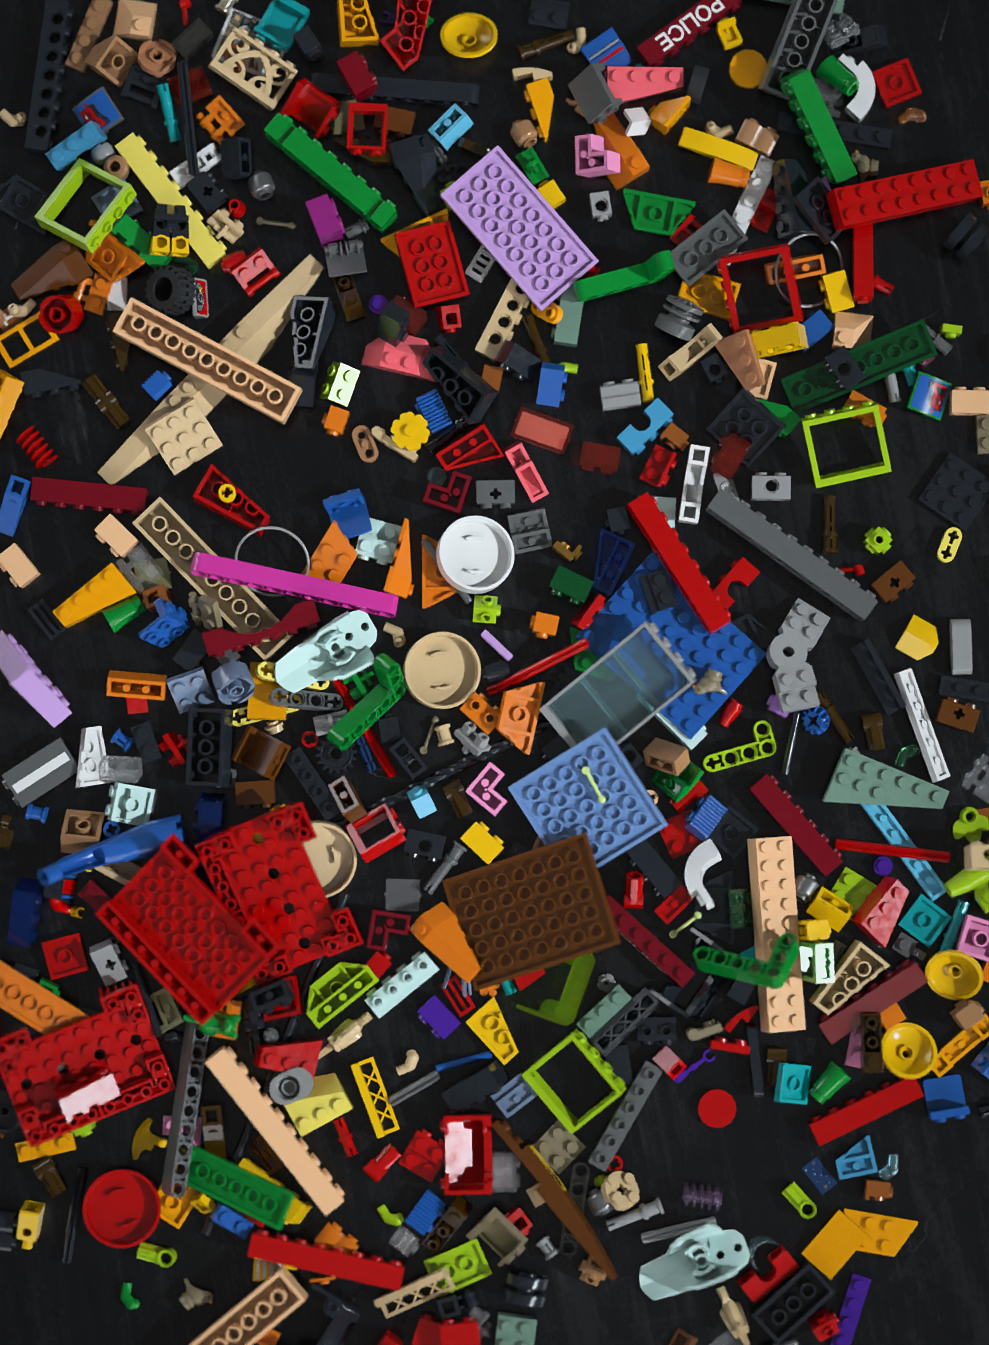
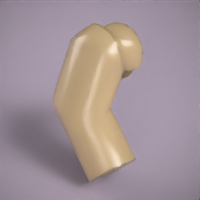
M5 109L0 111V118L11 127L22 126L27 121V116L23 112L11 115Z

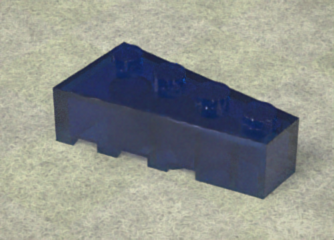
M203 792L199 803H195V814H198V821L194 823V833H197V840H194L193 851L196 852V857L200 860L195 869V874L198 877H208V874L195 845L223 831L221 825H223L225 810L222 809L226 794Z

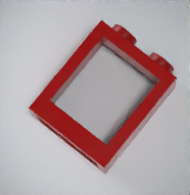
M349 102L347 152H351L352 155L370 153L371 156H381V153L386 154L388 104ZM354 114L382 116L381 146L353 145Z
M386 803L370 811L352 824L350 823L345 826L366 863L406 841L403 834L406 830L401 822H396L395 819L398 818L393 807L389 809ZM389 818L396 832L367 848L360 834Z

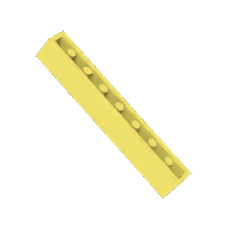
M131 133L115 145L116 150L127 161L132 171L156 202L167 205V214H174L175 205L185 206L186 215H189V245L206 267L211 269L222 260V257L226 256L225 250L227 248L221 240L218 242L213 237L215 233L209 225L205 227L201 222L204 218L198 210L194 212L191 209L190 205L192 203L186 195L181 196L178 192L180 187L174 180L171 182L168 179L167 175L169 173L163 165L158 166L155 162L157 157L151 150L148 152L144 148L146 143L141 136L138 135L136 137L134 133Z

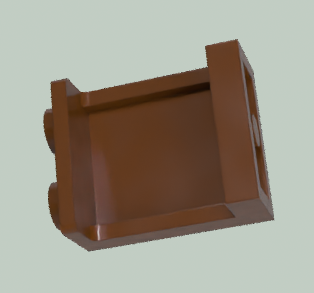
M248 725L231 759L274 781L291 746Z

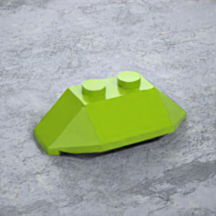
M340 962L310 986L306 1014L319 1029L377 983L379 979L368 965Z

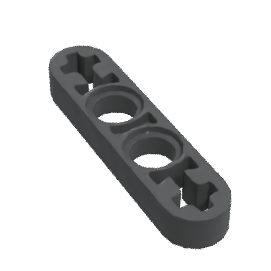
M276 688L269 694L270 703L276 707L331 713L337 712L343 707L342 697L333 693L306 690L292 693L284 688ZM277 693H279L280 697H286L287 693L289 694L287 699L282 698L279 702L274 697ZM294 694L301 697L302 701L300 704L293 702L292 696ZM311 697H318L320 705L314 706L311 703ZM333 699H335V702L338 703V705L335 706V708L333 707V704L327 703L324 707L325 702H331Z

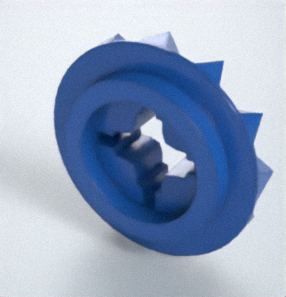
M818 706L802 711L800 715L801 724L805 727V731L811 732V735H819L828 729L830 719L823 707ZM818 715L817 723L811 724L812 718Z

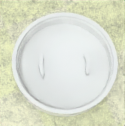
M467 516L452 523L442 534L437 545L436 559L442 576L450 585L465 593L481 594L495 589L507 578L514 564V547L509 534L494 520L483 516Z

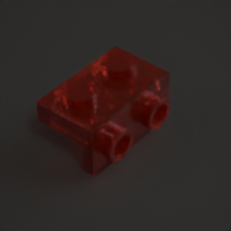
M202 66L188 71L192 102L213 94ZM178 75L167 79L177 107H180Z

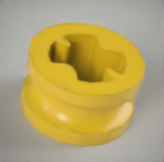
M224 484L219 488V498L223 502L229 503L235 499L236 491L232 485ZM226 489H230V492H233V494L229 495V498H225V494L222 495V492H225Z

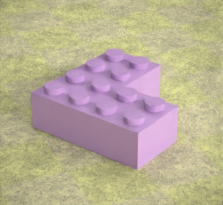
M1 630L0 669L11 685L55 728L72 713L68 708L69 702L62 696V692L56 686L51 685L52 682L49 678L41 674L42 672L34 664L35 662L28 655L25 648L21 644L18 645L16 639L10 633L6 635Z

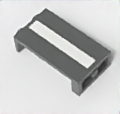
M59 738L2 775L4 779L2 783L7 790L11 789L14 794L12 799L16 805H21L22 808H25L35 799L74 774H77L78 761L63 738Z

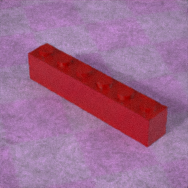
M897 1077L898 1080L892 1083L887 1081L881 1084V1088L876 1091L870 1089L864 1092L863 1097L859 1099L854 1097L845 1102L846 1105L840 1108L839 1106L832 1107L828 1110L829 1113L824 1116L818 1114L812 1117L808 1125L817 1144L821 1146L923 1097V1092L917 1080Z

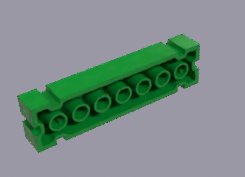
M278 112L264 129L266 138L363 219L367 220L381 234H384L397 218L395 204L388 199L386 201L383 200L380 196L381 193L374 187L370 189L360 175H353L352 169L344 162L340 164L337 161V157L331 151H324L323 145L315 138L311 140L307 135L308 133L301 126L295 127L292 123L293 120L288 115L284 114L282 116Z

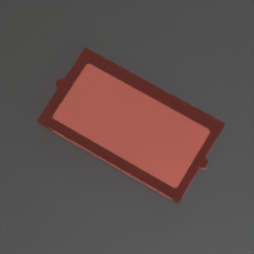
M521 406L517 419H514L515 424L510 436L564 455L566 446L571 441L570 435L574 425Z

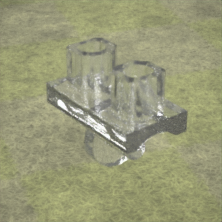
M476 1306L471 1309L469 1315L473 1316L474 1319H478L480 1340L484 1335L489 1338L492 1334L488 1330L492 1324L487 1321L484 1326L482 1325L490 1316V1311Z

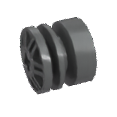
M668 294L666 300L673 305L664 303L663 307L669 311V314L659 313L654 325L671 335L690 341L695 328L689 322L699 323L700 319L693 314L702 316L704 310L686 298Z

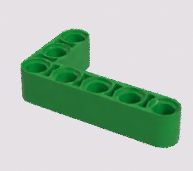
M666 250L653 255L645 263L585 278L572 283L578 302H584L660 281L676 268L670 250Z
M385 653L379 654L373 663L379 684L338 721L327 734V739L341 750H346L406 692V684L399 664Z
M784 933L780 936L768 962L705 946L696 948L693 956L700 971L771 989H780L785 984L797 958L799 947L794 934Z

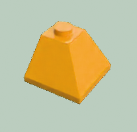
M680 97L660 102L658 106L654 105L647 113L651 119L650 124L666 135L689 107L691 97Z

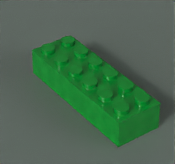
M800 68L781 78L782 84H780L783 93L787 94L790 99L788 104L791 110L796 112L798 116L796 120L800 129H804L807 135L805 136L806 143L809 147L812 146L815 152L813 153L814 160L817 164L820 163L823 169L821 171L822 177H826L829 183L839 184L857 175L858 173L810 70Z

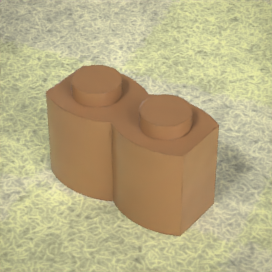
M750 118L749 120L745 119L734 142L758 152L760 156L769 158L780 135L777 134L775 129L771 127L764 128L760 126L759 121Z

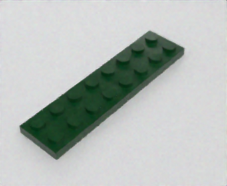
M924 319L849 350L848 352L866 376V379L848 391L845 388L841 390L835 381L838 379L834 372L830 374L824 365L827 363L826 360L782 378L781 382L793 411L799 414L937 356L938 353ZM842 364L839 367V373L842 375L847 374L850 369L849 366Z

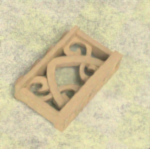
M234 27L207 67L271 111L275 108L277 102L297 74L296 66L288 60L283 61L280 59V54L272 49L269 51L263 47L264 43L259 39L254 38L253 40L242 27ZM234 39H241L244 42L243 48H239L238 44L236 45L238 54H235L231 48V43ZM250 46L253 47L255 50L249 51ZM227 48L232 57L220 63L218 60ZM260 58L264 67L265 77L255 76L248 81L244 80L246 70L241 60ZM269 59H270L272 62H274L275 64H273V65L271 66V65H270V62H269ZM235 62H237L241 68L240 73H235L233 70L234 67H238L235 64ZM277 68L285 71L286 78L284 81L276 82L272 80V77L281 76L276 73ZM256 80H261L265 82V84L260 83V88L255 87ZM272 85L281 86L274 98L271 99L269 95Z

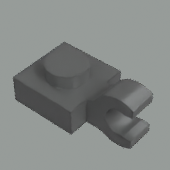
M900 932L891 946L892 949L906 958L912 954L923 961L927 955L915 947L918 943L916 940L903 932Z

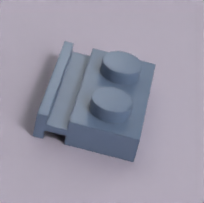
M521 1072L503 1085L501 1091L490 1095L506 1118H509L537 1096V1093L521 1076Z

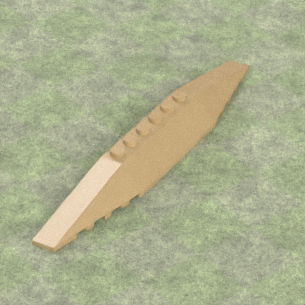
M309 255L254 307L219 344L257 364L272 349L274 343L291 319L290 312L294 296H305L324 267L314 257ZM188 374L97 473L110 485H114L134 469L160 453L145 431L144 426L192 397L206 417L227 394Z

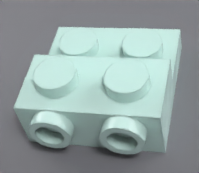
M370 518L372 531L359 535L355 549L358 553V559L369 561V558L377 560V564L387 566L388 563L392 564L402 526Z
M114 782V786L111 785L109 789L111 802L107 804L105 809V815L108 816L107 820L137 826L149 822L155 789Z

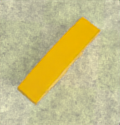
M688 127L683 128L678 143L679 146L710 159L716 157L728 163L742 166L750 171H753L759 154L738 144Z

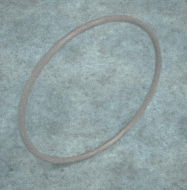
M804 233L794 237L788 243L790 245L793 241L804 236L818 235L817 233ZM831 241L830 243L835 247L839 255L841 269H843L844 266L841 252L837 245L833 241ZM780 253L775 265V281L781 295L791 303V300L783 293L778 281ZM823 300L820 301L819 303L812 304V305H801V307H802V308L816 307V306H819V305L823 304Z
M265 526L254 529L241 539L236 548L234 560H237L241 544L251 534L264 529L281 530L293 536L301 544L307 559L305 575H308L310 560L305 545L295 534L284 528ZM248 587L255 593L267 597L285 596L283 594H267L260 592L254 588Z

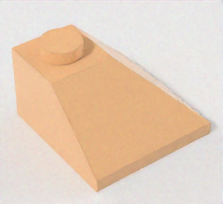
M119 0L113 35L143 41L152 40L157 4L135 0Z
M835 312V327L832 334L831 349L838 350L845 346L849 351L870 342L873 316Z

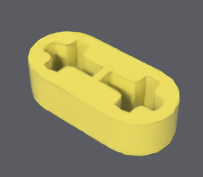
M952 527L945 531L937 550L939 561L948 563L955 557L962 539V533L958 528ZM954 531L958 539H954L952 544H949L950 536H948V533L951 534ZM948 546L950 547L948 553L951 554V557L944 559L941 551H945Z

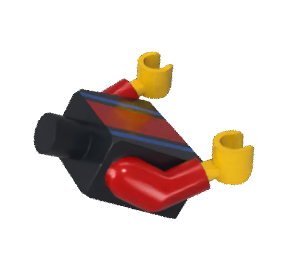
M78 873L45 886L43 895L49 899V904L53 910L65 914L70 913L74 918H83L78 915V910H85L83 907H71Z

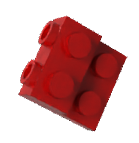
M424 1128L422 1131L417 1129L398 1163L432 1182L445 1161V1140L441 1138L439 1140L431 1137L433 1134Z

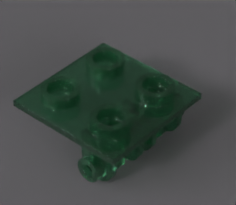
M751 888L729 890L731 929L753 927Z

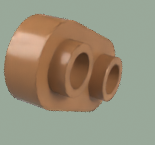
M363 425L355 427L352 432V438L360 458L366 463L374 462L378 458V449L369 428ZM359 433H365V438L359 439ZM371 450L373 452L372 456L367 457L365 455L366 451Z

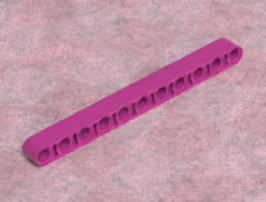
M200 552L194 553L190 571L194 575L306 600L313 599L315 602L360 610L365 613L390 618L396 616L399 597L392 594Z

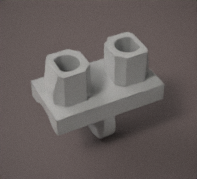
M347 710L313 717L317 736L328 734L329 730L347 714Z
M473 721L464 723L461 728L455 730L454 735L464 745L462 748L464 754L471 752L473 755L479 756L481 753L490 750L491 746L488 744L490 737L482 732L477 734L475 732L477 727Z

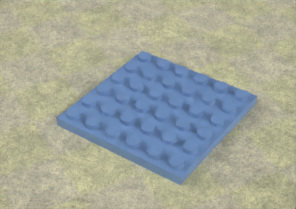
M606 726L508 787L545 846L587 832L598 868L668 825ZM588 766L590 768V775L601 795L606 799L604 803L598 801V795L587 775L582 773L583 767Z

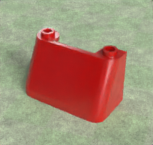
M492 1113L444 1115V1119H440V1131H444L445 1178H441V1190H445V1195L492 1194Z

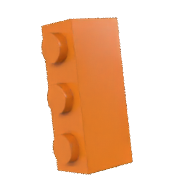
M822 253L792 258L796 279L826 273ZM779 261L778 265L779 283L786 282L783 261ZM776 262L764 264L769 285L776 284Z
M110 670L107 678V696L165 700L167 675Z

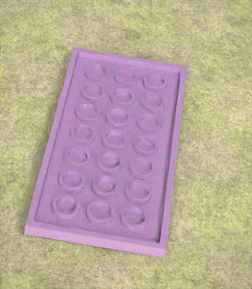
M498 145L440 194L445 203L540 312L599 262Z

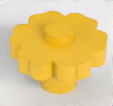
M412 412L402 413L400 420L393 421V426L391 427V432L394 435L393 442L400 449L406 447L411 452L419 450L421 443L425 444L428 442L430 431L427 429L428 422L422 415L414 416Z

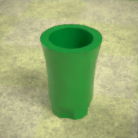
M833 55L827 57L817 70L816 76L847 96H851L859 87V82L855 76Z
M135 595L131 599L127 598L101 611L113 632L116 633L120 628L139 617V614L146 610L138 596Z
M831 1060L826 1070L813 1084L809 1093L823 1104L852 1078Z

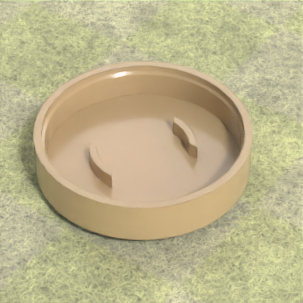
M450 632L431 633L416 641L407 652L403 664V678L408 691L419 703L433 709H449L467 701L477 689L481 676L480 660L473 646L463 637Z
M312 820L311 824L317 838L303 844L326 896L331 897L342 891L352 880L357 865L356 850L350 836L341 827L329 821Z

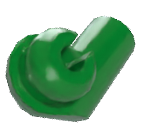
M122 1282L121 1301L127 1309H137L140 1302L131 1295L132 1283Z

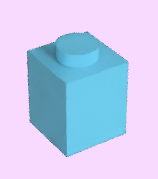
M424 784L416 786L407 792L419 819L437 811Z

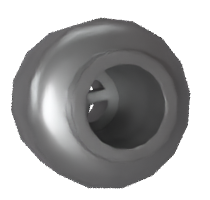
M255 171L247 181L254 198L266 200L273 195L275 185L268 172Z
M806 873L796 877L795 890L797 901L806 903L814 899L819 889V884L815 881L816 878L813 875Z
M598 1187L588 1193L590 1197L586 1199V1204L594 1216L599 1215L602 1217L613 1210V1205L604 1200L602 1191Z

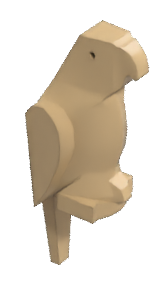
M367 1011L356 1020L349 1018L341 1023L327 1038L329 1043L320 1051L318 1060L332 1050L339 1052L357 1041L362 1036L361 1030L363 1026L373 1019L370 1013Z
M725 1286L716 1289L722 1302V1309L719 1312L724 1323L735 1338H740L743 1345H750L747 1336L749 1327L741 1304L730 1299Z

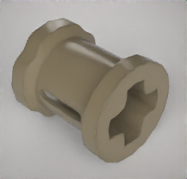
M220 0L219 4H216L214 7L222 14L229 16L230 9L238 0Z

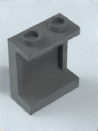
M604 62L591 63L568 84L588 124H601L605 122L607 116L616 112L619 109L618 106L624 102L622 98H614L602 75L607 69Z

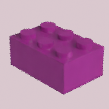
M325 194L305 202L322 248H324V245H328V243H337L344 240L343 234H345V229L340 215L337 213L333 198L329 199L328 195Z

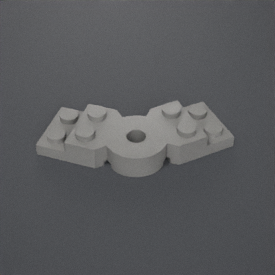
M797 598L778 630L779 635L773 639L766 652V658L770 667L777 670L772 680L782 714L814 708L820 705L815 688L817 683L813 668L805 661L807 659V651H811L830 617ZM783 651H788L791 657H786Z

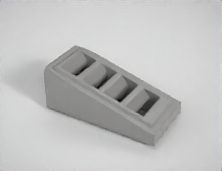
M481 245L465 274L479 283H482L496 261L490 253L485 251L483 245ZM483 254L484 256L489 258L490 261L488 262L480 256ZM476 262H481L486 266V268H482L481 266L476 264ZM473 267L482 272L481 276L472 271Z

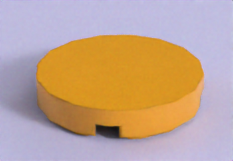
M754 50L740 51L733 57L730 63L729 73L731 79L740 87H756L760 84L767 63L765 58Z

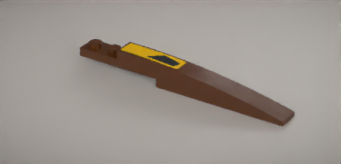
M501 1119L494 1122L491 1126L541 1184L536 1189L538 1194L611 1280L617 1278L618 1275L599 1239L570 1193L532 1144L526 1147L523 1146V1140L510 1131L512 1128L508 1122Z

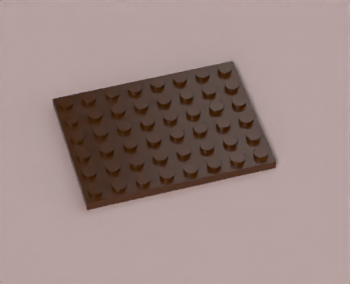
M587 832L442 880L450 910L456 915L458 925L466 936L465 940L469 948L472 949L481 968L472 979L475 991L621 944Z

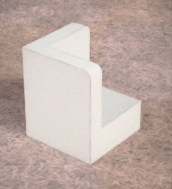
M644 108L625 109L623 113L630 122L625 132L626 136L644 135L651 123V119Z

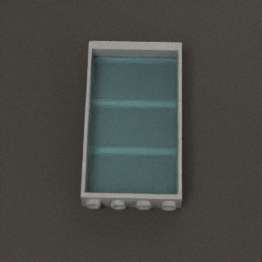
M647 620L539 709L570 748L605 726L617 745L620 744L696 682V673L691 667L687 668L683 664V657L678 652L674 653L670 648L672 646L666 637L662 638L658 633L659 628L654 622L650 623Z

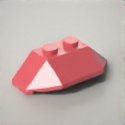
M408 335L404 342H400L397 347H394L378 337L366 345L362 365L436 382L422 364L431 349L426 339Z

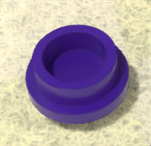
M382 295L373 296L369 301L370 310L375 314H380L388 304L387 299Z
M884 856L878 857L873 863L874 871L881 876L888 875L893 867L891 860Z

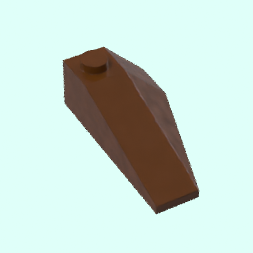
M64 239L48 250L16 279L11 286L18 298L24 300L41 295L45 291L59 290L60 287L66 285H77L92 276L93 272L77 246Z

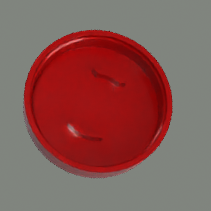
M114 1169L99 1176L89 1187L83 1202V1217L90 1233L101 1243L115 1248L132 1247L146 1240L155 1230L161 1215V1198L156 1186L147 1176L132 1169Z

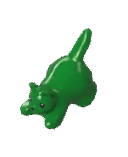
M219 1011L203 1026L191 1015H184L183 1019L198 1024L199 1030L204 1035L214 1036L216 1033L235 1039L238 1035L235 1031L236 1023L241 1020V1017L237 1014H220Z

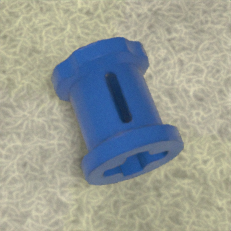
M119 728L110 742L116 743L126 753L135 742L134 737L130 738L122 732L123 729Z
M29 803L25 819L29 820L31 818L45 824L49 807L41 808L34 806L33 803Z
M108 821L105 823L103 833L107 837H114L122 833V825L119 822ZM111 824L117 827L115 834L108 831L111 828Z

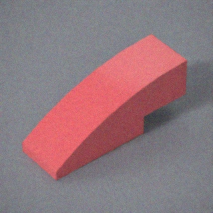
M520 441L502 449L532 503L549 494Z

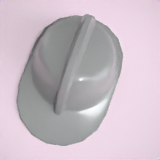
M304 1068L290 1069L272 1080L269 1088L270 1096L281 1105L294 1103L310 1094L313 1089V1078L309 1071Z

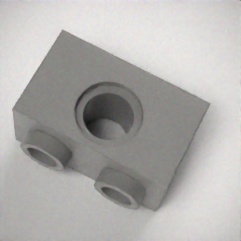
M758 472L755 473V476L751 477V501H789L791 499V476H786V473H775L774 476H767V473ZM773 482L776 486V489L774 491H768L766 489V483Z

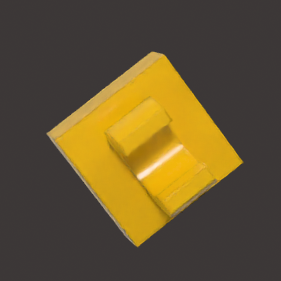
M202 1192L199 1195L193 1196L189 1202L202 1214L214 1211L217 1206L214 1203V1198H208Z

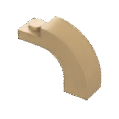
M710 323L686 345L663 361L658 368L671 381L708 353L723 337Z

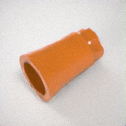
M714 157L707 182L746 188L750 177V170Z

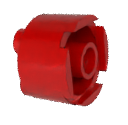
M70 294L49 296L40 304L39 321L48 332L61 334L74 331L84 319V312L80 302Z

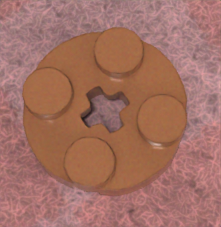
M159 39L152 42V40H148L139 48L138 64L145 72L155 77H162L175 67V49L167 41ZM160 55L161 57L159 60H156L153 56Z

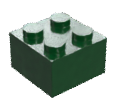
M559 565L549 585V589L552 595L559 598L563 595L569 598V603L579 606V604H584L594 582Z

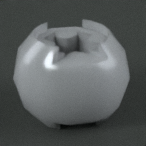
M108 142L99 143L91 150L94 162L102 166L107 158L115 155L113 146Z

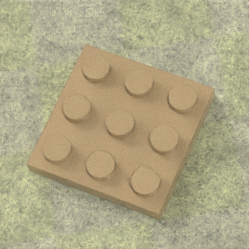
M193 397L144 426L145 431L174 475L223 446Z

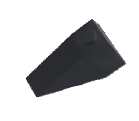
M294 296L290 317L293 323L292 336L294 337L293 349L296 369L314 370L334 325L337 306L329 297Z

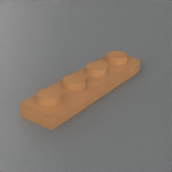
M92 0L65 63L66 66L84 73L87 66L84 60L97 43L113 5L112 1Z

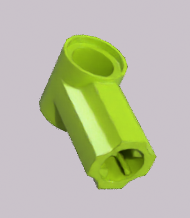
M794 1181L781 1192L802 1217L807 1219L814 1217L817 1211L815 1204ZM805 1204H810L813 1210L809 1214H804L802 1207Z
M141 1242L137 1258L167 1268L176 1261L177 1253L170 1247L165 1248ZM163 1253L171 1255V1262H166L163 1259Z

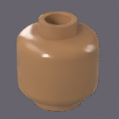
M519 119L512 124L510 136L518 147L530 148L537 142L538 132L530 120Z
M112 155L105 161L104 171L123 180L128 177L130 166L122 156Z

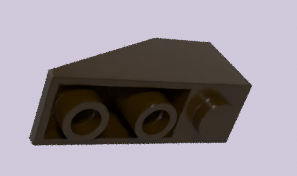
M340 135L339 138H334L335 145L347 151V135ZM358 136V139L353 138V145L381 146V136L377 137V139H369L368 136ZM388 137L386 139V154L381 153V156H371L370 153H362V155L355 156L372 166H392V160L387 145L392 144V140H389Z
M352 275L332 277L347 322L365 316Z
M122 311L107 315L108 321L105 322L108 332L112 333L113 339H110L112 350H116L117 358H114L116 368L120 369L122 373H126L133 344L115 335L113 332L123 313Z
M881 1013L861 1014V1074H881L883 1072Z
M222 1103L202 1105L201 1114L205 1148L207 1151L227 1160Z
M457 1195L421 1244L437 1255L467 1218L473 1205Z

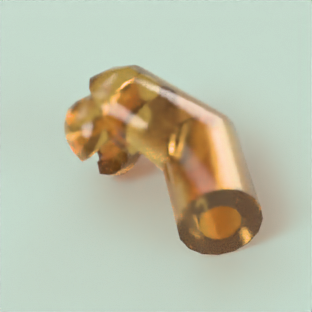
M910 108L897 117L901 125H904L909 120L924 122L927 119V115L923 110Z

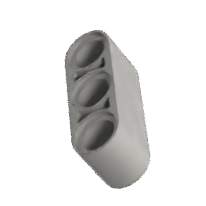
M950 619L952 675L972 674L970 619Z

